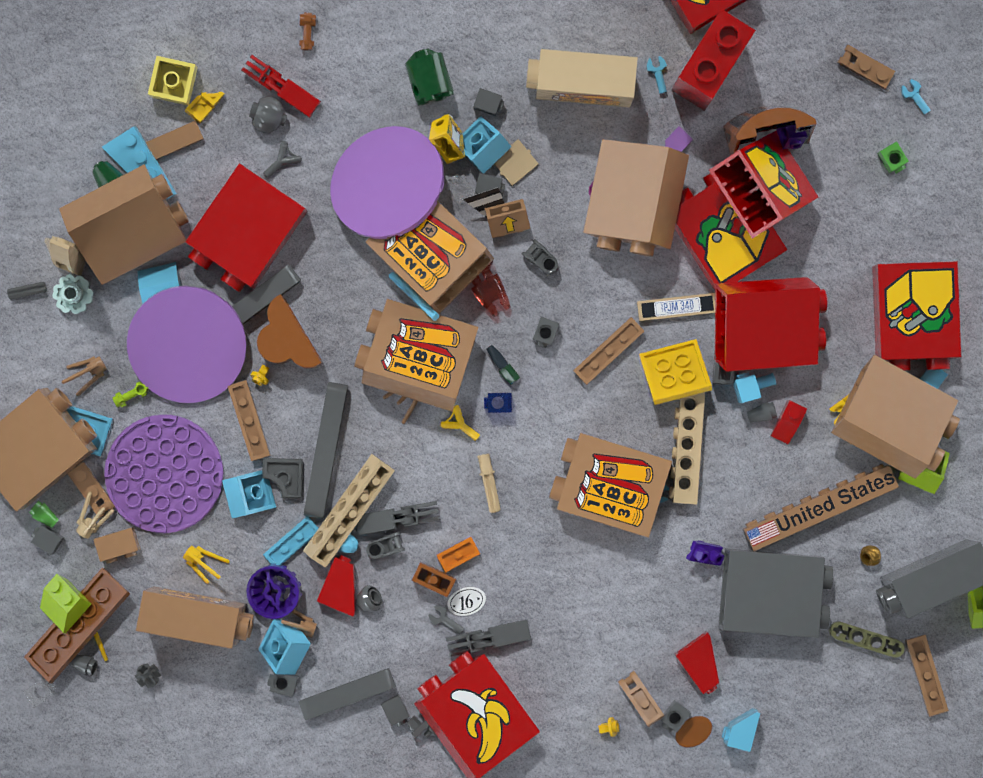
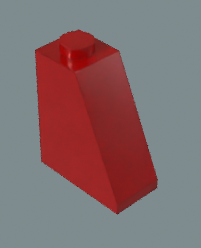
M340 555V557L334 558L317 602L353 617L356 612L354 564L351 563L352 559Z
M705 631L677 651L675 656L703 694L706 692L710 694L718 688L716 685L719 684L711 637Z

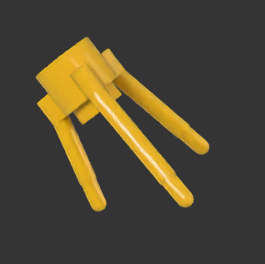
M191 545L183 556V559L187 561L186 564L206 584L209 583V580L196 567L198 564L217 579H220L221 576L201 561L204 557L202 554L227 564L230 561L204 550L200 546L195 548Z

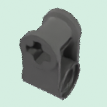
M534 239L532 241L533 244L528 250L521 254L545 274H554L558 269L557 259L541 243ZM547 260H552L555 263V267L552 270L544 268V263Z
M395 532L370 542L366 548L368 556L378 559L405 551V547H402L399 538L400 532ZM392 539H394L396 548H394ZM371 545H379L381 552L378 555H372L369 551Z

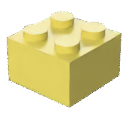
M156 56L148 95L152 98L189 106L198 67L192 63Z

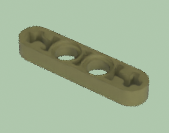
M836 621L829 627V633L833 638L897 658L903 655L905 650L904 644L897 639L847 623ZM841 625V629L848 631V627H850L848 639H845L847 635L842 633L836 636V632L833 631L834 627L838 628ZM855 631H860L863 634L860 642H855L852 639V634ZM874 637H879L882 641L881 646L878 648L871 646V640ZM886 639L889 640L887 642L889 645L894 646L895 643H898L897 646L900 648V651H896L895 654H892L893 650L886 648V651H882L886 645Z

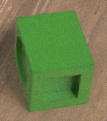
M897 141L877 153L888 173L894 171L897 174L905 169L904 164L909 162ZM890 154L898 156L899 161L897 164L890 162Z

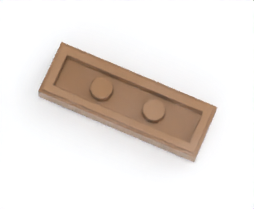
M195 120L147 141L146 144L155 159L158 160L204 138Z

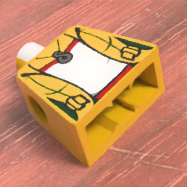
M445 114L441 118L434 120L431 123L429 140L436 147L445 162L449 164L464 158L463 133L453 120V117Z

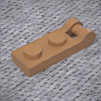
M847 45L844 49L845 53L843 57L839 58L838 63L879 87L886 89L895 71L863 54L856 48ZM852 56L857 58L854 64L849 61Z
M85 462L67 473L85 499L88 492H92L89 505L95 514L102 507L105 508L100 518L105 515L104 513L107 510L115 508L108 494ZM102 498L105 503L99 506L97 501Z
M632 671L626 679L623 680L622 678L618 681L648 727L665 716L635 671ZM635 682L637 686L630 690L628 686Z

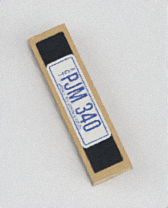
M715 293L637 301L639 321L715 313Z

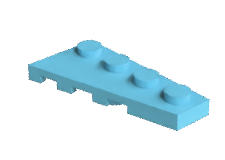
M133 126L102 146L127 173L145 164L153 178L163 174L173 193L169 198L177 194L136 126Z

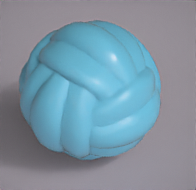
M350 534L339 549L340 552L355 553L358 549V541L355 536Z

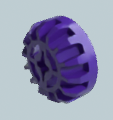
M276 564L263 566L257 570L249 579L246 590L247 599L252 609L259 615L269 619H279L291 613L298 606L299 599L302 596L300 592L301 582H298L295 577L296 573L288 570L285 565L279 566ZM277 576L283 577L289 584L285 585L282 581L278 580ZM290 587V594L284 601L283 595L286 592V588ZM272 589H277L278 593L272 592Z

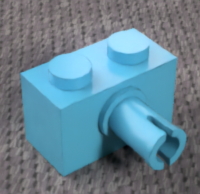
M747 372L736 375L737 380H734L733 386L738 403H744L761 398L760 389L777 384L773 373L756 378L755 374L750 375Z

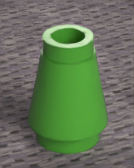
M39 500L28 512L32 515V518L50 528L59 520L50 508Z

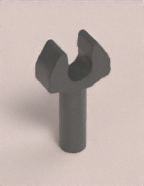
M434 606L437 611H440L441 616L435 618L429 614L430 621L434 625L443 623L460 634L464 628L447 617V609L443 606Z

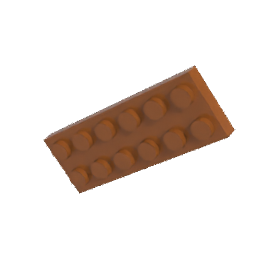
M103 567L81 591L91 603L90 607L66 634L53 623L24 656L51 684L130 595Z

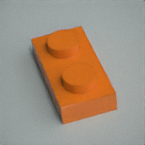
M469 537L436 556L446 573L478 556L480 552L472 537Z

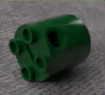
M429 48L414 52L405 63V67L418 106L428 104L432 100H435V102L442 101L454 95L443 53L435 52Z

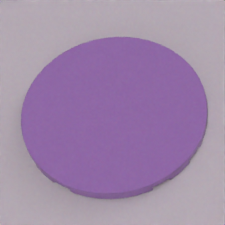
M399 126L373 130L353 142L337 162L330 186L333 208L340 220L359 235L371 237L372 239H387V237L403 235L420 225L436 207L440 192L443 190L445 178L442 158L430 140L416 130Z
M175 286L154 294L137 310L130 323L127 335L129 361L139 380L158 396L180 403L205 401L225 391L239 375L246 355V334L238 314L227 301L216 295V293L201 287Z
M174 415L145 417L124 429L110 448L104 470L108 496L119 514L134 526L155 533L181 531L201 521L218 500L224 474L220 452L210 435L196 423Z

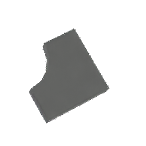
M262 458V478L269 479L277 485L281 498H302L303 459Z

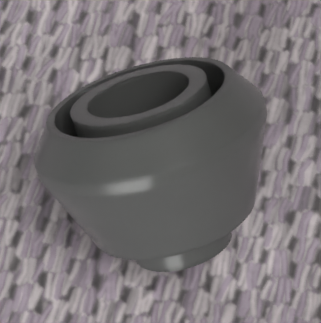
M370 585L363 587L357 595L358 607L364 611H377L380 609L382 596L379 590Z

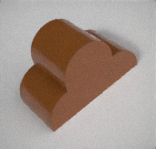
M280 294L275 297L269 304L267 311L270 324L260 331L257 338L259 353L266 360L277 364H284L292 360L297 365L308 369L323 365V361L284 296Z

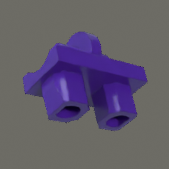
M693 540L690 547L691 551L686 559L693 562L721 566L725 555L721 553L723 547L720 545Z

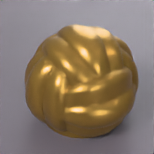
M864 546L860 553L861 561L867 566L878 565L881 561L880 550L876 546Z

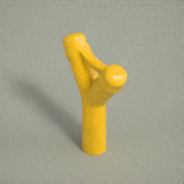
M455 405L451 416L440 424L441 428L460 429L475 441L480 436L479 433L464 422L459 405ZM453 415H455L457 422L449 420L453 417Z

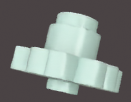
M68 274L65 277H61L59 280L60 284L53 287L54 292L52 296L58 300L56 306L64 313L71 311L74 314H79L86 311V304L93 302L94 292L89 289L90 282L83 276L75 278L73 275Z

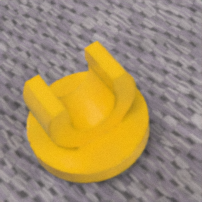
M262 365L258 372L252 371L250 374L252 381L259 386L267 385L269 380L266 376L270 368Z
M609 717L608 723L598 725L599 733L609 732L611 737H615L617 732H619L618 721L614 717Z

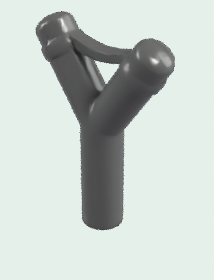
M281 141L277 160L263 174L269 178L282 165L301 163L302 158L290 151L287 141ZM287 150L293 155L292 157H285Z

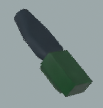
M493 345L486 349L493 362L501 369L499 373L506 382H509L511 385L520 378L510 363L508 364L503 355Z

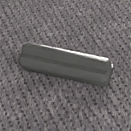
M38 282L10 288L7 290L8 298L12 300L45 293L47 288L45 282Z

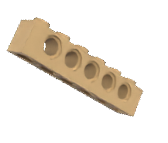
M705 392L676 399L679 400V408L675 407V419H678V425L674 427L673 439L677 440L676 447H672V459H675V467H671L670 479H674L673 487L670 486L669 498H672L673 503L697 504ZM687 399H692L695 402V407L692 410H687L684 406ZM687 418L691 419L694 424L690 430H686L683 427V422ZM685 438L692 441V447L688 450H685L681 445ZM683 458H688L691 462L690 467L686 470L680 466ZM682 478L689 480V486L686 489L679 487V481Z
M371 454L303 551L311 559L326 568L395 470Z

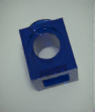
M488 393V397H484V409H488V413H512V393ZM496 397L502 398L504 402L503 406L499 409L494 408L492 405V400Z

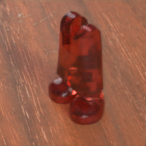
M492 261L481 272L485 280L481 281L478 275L472 281L474 286L471 290L483 307L493 317H496L499 313L492 302L499 299L500 304L505 310L510 309L511 306L498 273L493 275L491 272Z

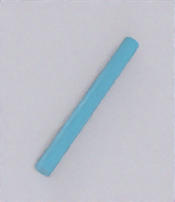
M395 272L389 274V278L432 320L436 321L439 318V314Z

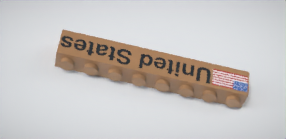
M883 463L873 467V471L868 474L864 471L855 475V479L850 482L846 479L836 483L837 487L832 490L829 487L818 491L819 495L811 498V495L800 499L801 503L793 506V503L782 507V512L775 514L773 511L764 515V520L757 522L755 519L746 523L743 531L751 550L756 551L899 488L890 465L884 466Z

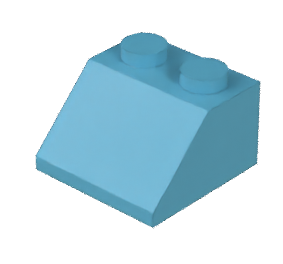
M481 116L463 133L465 157L483 174L512 147L503 135Z
M176 262L137 271L142 304L148 298L164 289L182 286Z
M262 470L222 480L232 519L276 508L269 479L262 478Z
M273 619L259 647V651L275 674L295 675L311 643L301 630L284 625L279 619Z
M752 708L728 722V726H724L722 731L724 743L729 747L750 752L760 712Z

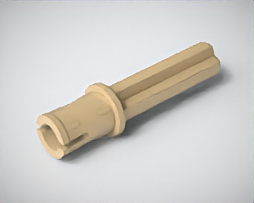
M490 453L478 455L477 458L481 471L479 474L483 478L489 512L495 513L500 511L493 475L495 470L492 469Z

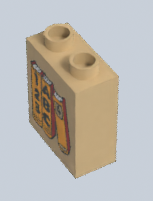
M541 49L539 60H528L526 88L537 89V100L630 108L635 93L638 57Z

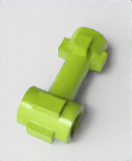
M138 382L134 389L124 394L118 392L112 399L117 408L120 406L124 407L126 406V401L138 395L146 396L149 389L142 382Z

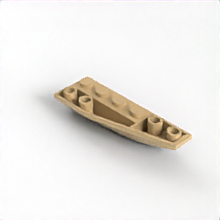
M54 236L51 239L45 238L44 242L53 264L60 269L81 276L86 260L76 244Z

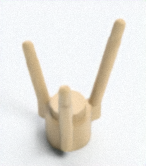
M88 492L81 515L76 522L79 525L76 529L77 533L87 539L90 538L92 533H96L98 528L114 513V510L111 509L96 524L105 511V508L102 507L93 519L88 517L84 519L92 492Z

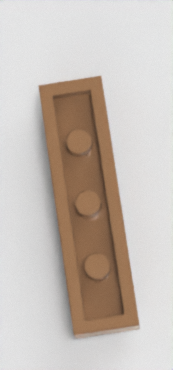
M630 317L573 371L587 385L633 343L644 330Z
M247 380L228 386L251 461L270 456Z
M926 635L905 640L928 716L949 711Z

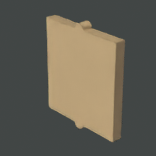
M519 139L511 144L512 147L494 163L499 169L500 175H503L512 186L539 165L530 154L531 151L527 150Z

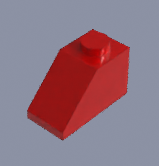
M787 400L770 436L789 444L799 428L807 408Z

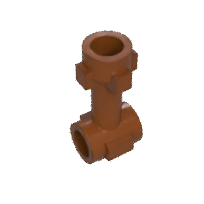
M304 12V14H300V26H304L303 40H299V46H301V50L311 51L314 46V41H311L312 26L316 27V15Z

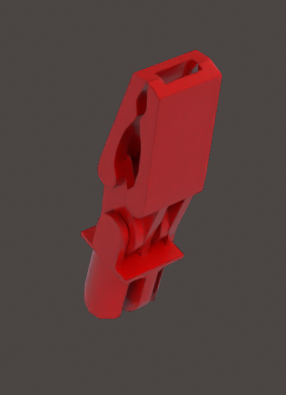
M254 55L250 56L253 61L265 69L261 70L247 61L245 64L260 76L257 77L244 67L241 71L269 91L274 90L278 92L279 98L310 118L321 101L290 79L285 81L281 78L282 74Z

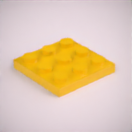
M697 339L639 354L654 405L712 390Z

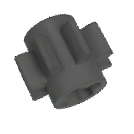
M148 663L142 664L136 671V682L140 687L144 685L147 688L154 687L161 676L158 672L159 669L155 664L151 666Z

